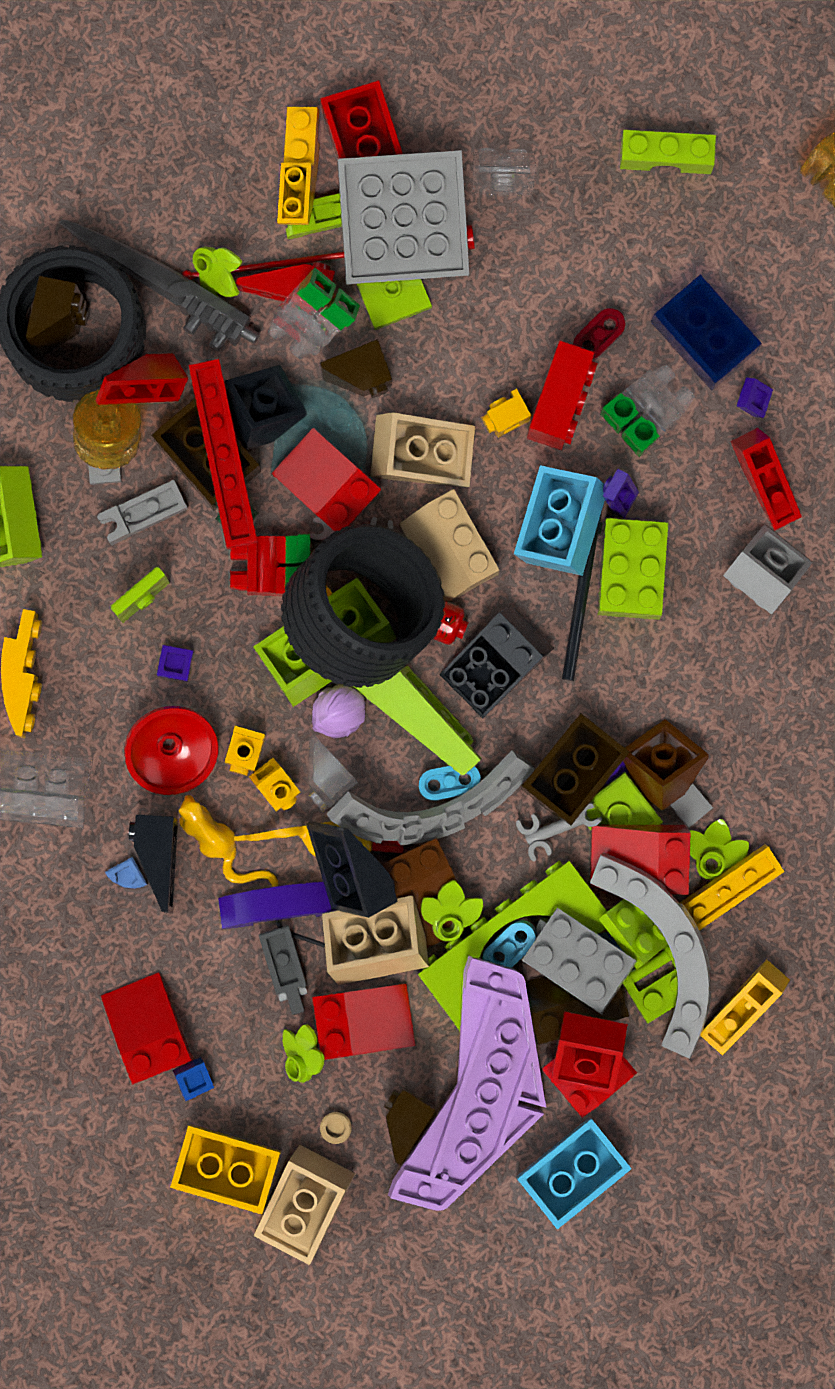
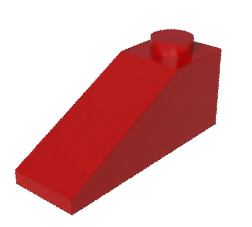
M313 262L312 265L301 264L239 277L236 280V286L239 291L315 310L297 295L300 283L314 268L318 269L334 283L335 271L330 270L331 267L326 264ZM315 281V283L324 290L323 285L320 282Z
M173 353L146 354L105 376L95 401L98 405L179 401L188 376Z
M756 428L730 441L739 464L773 530L775 531L801 518V513L770 437L759 428Z

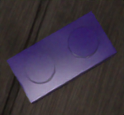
M617 469L614 476H610L606 480L603 487V497L612 512L625 519L639 491L629 474Z

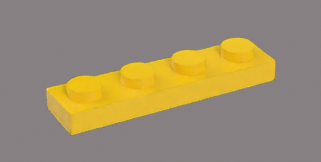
M764 844L679 904L682 903L700 931L778 877L784 870L770 848Z

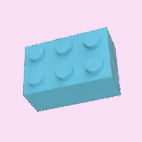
M540 465L514 555L527 564L583 576L605 501L603 497L604 483L597 477Z
M589 1117L517 1175L516 1178L556 1229H559L629 1172L631 1167L596 1123Z

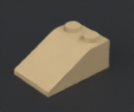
M393 412L376 415L370 477L469 487L475 426Z
M299 1145L287 1163L254 1236L310 1265L348 1191L355 1173Z

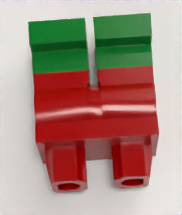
M298 534V536H258V543L230 549L231 560H247V571H230V589L247 591V595L282 596L286 591L285 586L292 574L310 556V534ZM280 566H297V567H280Z

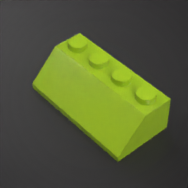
M355 578L328 596L329 603L338 618L360 637L381 643L392 642L397 638L389 621L358 578ZM284 626L253 646L293 707L332 682L329 679H324L303 663L299 655L297 656L293 646L290 645L288 636L284 631Z

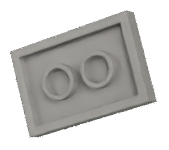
M559 908L555 910L522 959L523 962L601 1015L637 963L635 959Z

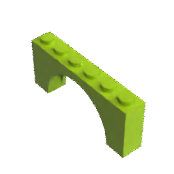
M560 860L545 871L548 875L546 879L539 884L535 879L520 889L523 896L515 902L508 898L495 908L498 913L489 921L485 917L480 919L470 927L473 932L464 940L459 936L456 940L451 941L444 946L448 951L439 959L433 954L428 958L429 967L421 968L423 971L418 976L459 1031L461 1026L463 973L468 956L479 958L488 940L501 927L523 917H551L555 910L559 908L597 935L606 929L598 918L604 915L607 910L570 861L564 865Z

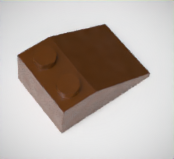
M437 838L381 864L394 881L396 898L414 897L426 937L427 948L442 940L436 937L432 925L422 917V899L424 897H434L437 899L438 892L444 884L451 880L457 882ZM447 921L442 927L445 929L450 928L453 922ZM472 925L464 927L463 931L470 928Z

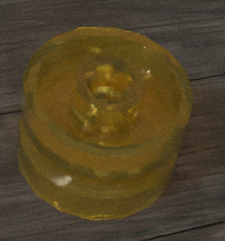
M99 390L86 394L76 404L72 415L74 449L79 458L92 467L102 470L117 469L128 464L138 453L141 444L140 409L136 403L98 405L95 400Z

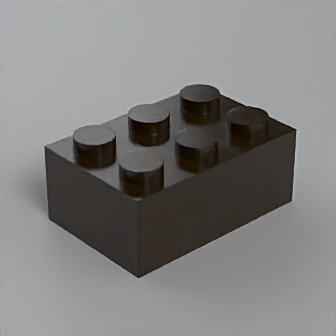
M194 399L151 436L156 445L212 510L215 511L218 505L196 399ZM236 439L245 484H247L261 472L260 465Z

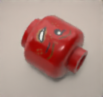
M445 601V607L443 608L444 617L441 620L442 624L433 640L451 645L456 637L463 638L469 622L463 620L465 611L462 607Z

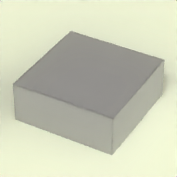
M694 784L689 787L685 795L670 805L688 828L713 808Z

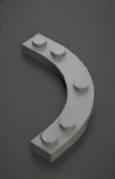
M511 750L476 786L463 795L440 806L414 812L387 811L365 802L348 791L327 815L338 826L348 828L352 834L375 843H381L383 840L398 841L400 845L423 843L458 832L465 828L464 823L483 813L486 816L521 786L534 772L535 768L530 761Z
M602 853L590 884L611 892L638 907L654 922L670 947L677 970L678 996L673 1017L661 1046L690 1059L703 1031L711 1002L709 974L711 967L702 935L682 903L679 904L665 889V885L647 872L609 854Z

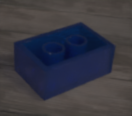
M701 274L660 308L651 320L654 327L711 391L757 353L762 345L759 339Z

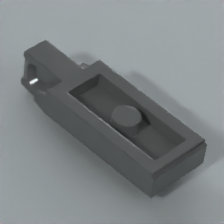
M289 925L258 934L276 995L279 996L280 1002L288 1000L292 1015L305 1012L301 996L308 994L307 984Z

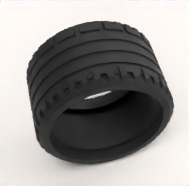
M60 245L54 248H46L45 251L41 253L38 251L33 256L24 259L23 264L17 265L13 269L14 271L6 278V284L2 285L0 290L1 347L19 376L28 385L30 384L34 390L47 397L54 396L55 400L67 402L94 400L98 395L105 376L137 360L144 351L145 345L143 342L146 340V321L136 290L116 262L113 263L111 258L96 250L92 252L87 247H76V245H69V247ZM39 276L62 281L80 280L94 283L107 290L118 301L121 308L119 333L110 350L101 359L86 367L74 370L57 369L46 366L34 359L26 350L23 340V323L27 310L34 301Z
M354 524L351 527H343L340 531L337 530L328 536L292 574L285 586L286 591L282 595L281 611L283 615L281 618L284 623V631L288 636L290 645L293 646L297 656L299 655L303 663L326 680L329 679L333 683L343 684L347 687L355 686L356 688H362L363 686L371 687L374 684L379 685L385 680L391 679L402 670L436 636L442 624L441 620L444 617L443 608L445 607V601L443 600L444 591L441 587L442 583L438 577L437 570L433 567L428 556L423 553L424 551L415 545L412 540L404 537L403 534L380 525ZM337 570L352 571L365 576L378 585L387 595L396 611L399 631L397 641L387 643L374 642L360 637L350 630L338 618L329 603L326 593L327 572Z

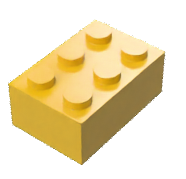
M190 1124L187 1128L170 1188L263 1214L281 1150Z

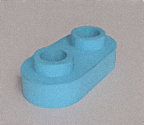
M451 766L431 769L420 777L419 791L425 799L430 801L459 797L480 782V773L474 766L466 773L471 778L470 783L462 785L459 782L460 774ZM431 780H437L440 783L439 790L431 791L428 788V783Z
M526 920L512 922L487 946L482 959L512 968L526 955L536 940L537 931L535 927ZM524 931L527 934V938L524 940L519 939L516 932ZM502 952L505 955V960H496L494 953Z

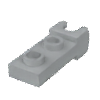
M172 480L121 505L99 513L97 518L102 524L111 521L117 523L116 530L107 536L110 545H114L188 508L175 481Z

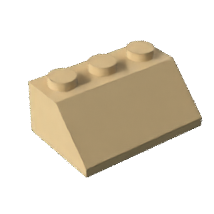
M454 489L427 503L399 524L406 537L424 551L423 553L428 556L433 567L437 570L438 577L442 583L441 587L444 591V601L450 602L499 575L500 570Z
M413 896L397 898L398 902L369 918L342 911L322 914L327 972L338 985L429 967L426 937Z

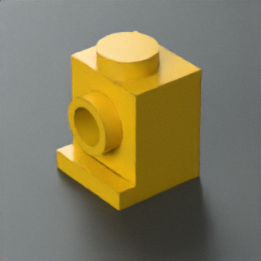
M517 389L511 391V399L507 400L505 397H502L489 405L490 410L481 417L489 433L494 431L498 438L531 420L532 415Z
M238 726L234 727L225 758V764L231 765L229 771L245 776L248 775V771H256L266 739L265 734ZM241 746H247L250 749L247 757H240L238 755V749Z
M274 758L270 759L249 776L275 811H278L280 808L287 810L296 803V796L300 791Z

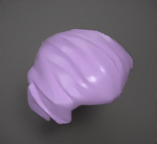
M343 684L335 685L333 688H325L318 694V698L313 704V730L332 738L348 737L365 721L366 703L364 696L358 690Z

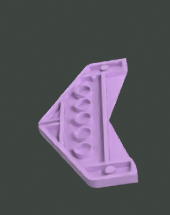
M468 956L463 973L457 1085L392 1180L388 1196L391 1199L436 1211L448 1208L544 1115L541 1110L518 1104L520 1100L546 1108L526 983L522 974L517 970Z

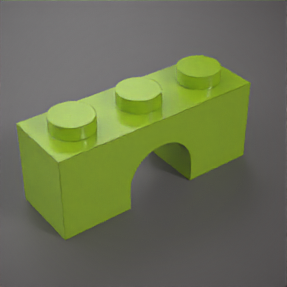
M623 130L620 169L650 171L652 167L673 166L681 169V173L711 174L715 164L716 135Z

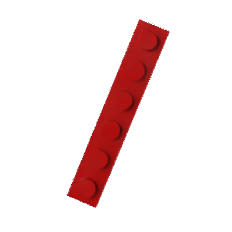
M215 359L188 365L226 548L231 549L258 543L220 360Z

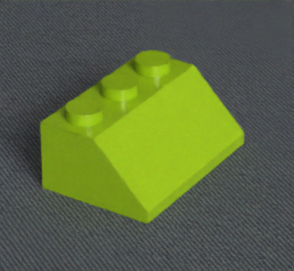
M0 466V567H6L42 558L41 541L36 519L37 514L28 466Z

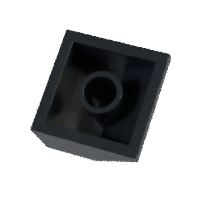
M281 365L238 376L224 382L234 430L246 450L274 442L307 415L306 409Z

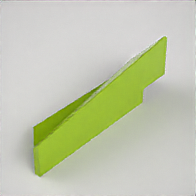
M408 666L400 670L391 679L385 680L379 685L374 684L371 687L363 686L362 688L353 686L460 775H465L481 760V757L471 747L474 741L469 732Z

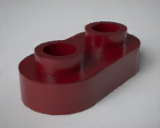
M613 308L600 311L576 335L573 345L582 348L584 343H591L594 347L592 352H595L593 362L596 361L623 334L625 329L623 314ZM612 321L615 324V328L608 331L604 328V323Z

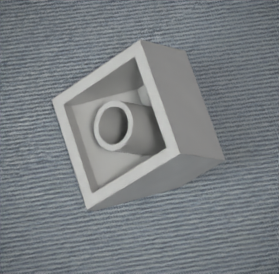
M764 524L723 576L735 588L740 589L753 599L759 607L773 614L813 562Z

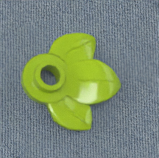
M206 246L197 249L193 254V265L199 273L201 287L217 297L219 294L225 297L239 295V290L231 272L240 267L242 260L235 253L224 247L217 250Z
M719 819L709 825L704 835L690 830V856L696 860L698 874L706 880H714L728 868L743 860L747 855L749 842L744 840L731 841L729 828L723 819ZM708 859L716 861L717 868L714 871L706 868L705 864Z
M451 880L441 887L437 899L434 897H424L421 903L422 917L432 925L434 934L442 941H454L459 938L464 927L477 922L483 909V899L479 897L465 899L461 886L455 880ZM452 921L453 923L450 928L445 929L442 927L445 922Z
M308 1024L302 1025L296 1035L290 1030L285 1029L282 1042L288 1056L285 1062L286 1073L294 1082H307L311 1079L312 1075L319 1074L324 1065V1055L320 1050L316 1049L318 1044L317 1036Z

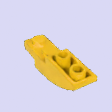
M287 107L284 163H281L277 223L280 225H309L316 189L320 148L318 142V107Z
M26 609L22 611L17 639L4 637L1 655V683L4 704L13 730L21 738H26V733L33 731L35 714L31 713L33 701H39L42 684L37 683L38 677L36 675L26 673L27 668L32 669L34 666L36 651L31 650L33 639H38L40 636L42 620H38V614L35 611Z

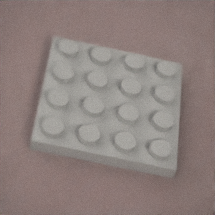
M462 150L337 159L346 284L469 276Z

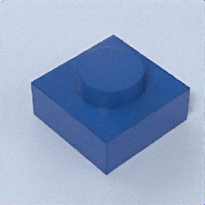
M201 1057L172 1070L185 1101L214 1088Z

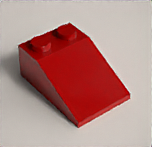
M314 428L271 473L334 532L340 531L346 526L350 527L382 492L370 478Z
M598 824L591 827L590 881L600 855L606 853L647 872L665 885V889L671 895H689L691 832L685 825ZM590 884V887L599 888L593 884Z
M159 972L101 995L111 1029L132 1085L194 1060Z
M407 984L312 997L319 1048L324 1055V1060L415 1046Z

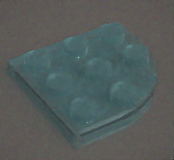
M291 384L306 409L307 415L275 440L271 473L314 428L365 474L367 438L363 423L353 408L342 397L327 389Z

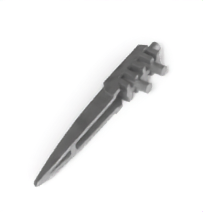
M61 220L59 222L90 248L111 258V261L113 263L116 262L124 272L176 306L181 305V313L185 316L187 314L191 316L183 327L187 333L193 335L201 323L206 325L209 331L213 332L214 330L217 332L209 343V346L214 350L219 351L227 339L234 346L237 345L242 337L252 344H255L260 334L248 327L251 317L177 271L128 245L69 220Z

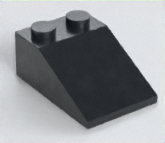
M136 815L135 822L130 821L129 840L134 842L135 851L161 911L173 914L178 819L173 816Z
M313 821L306 823L331 909L369 918L398 902L394 891L395 884L389 872L348 828Z

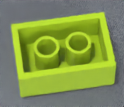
M605 519L597 615L655 620L661 618L668 523Z

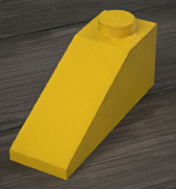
M766 959L706 1025L701 1033V1037L723 1055L782 995L790 979Z

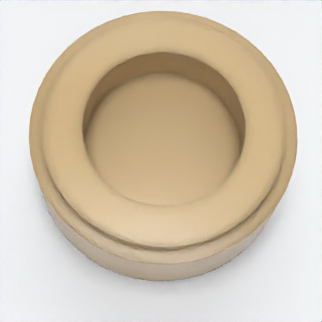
M331 1112L321 1121V1135L329 1143H342L351 1134V1122L343 1113Z

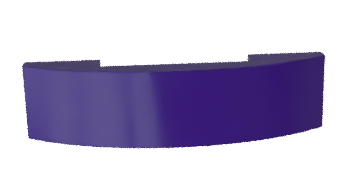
M324 882L276 886L218 898L222 930L253 926V923L315 915L319 917L324 913L338 911L331 909Z

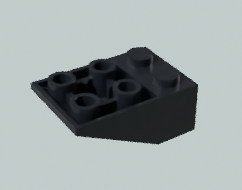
M510 604L500 611L439 675L483 719L542 662L554 647Z

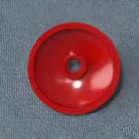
M182 706L160 707L142 716L129 731L124 746V758L132 778L146 790L162 795L181 794L199 786L212 772L218 757V741L211 724L200 713ZM166 739L173 740L170 746L163 745Z

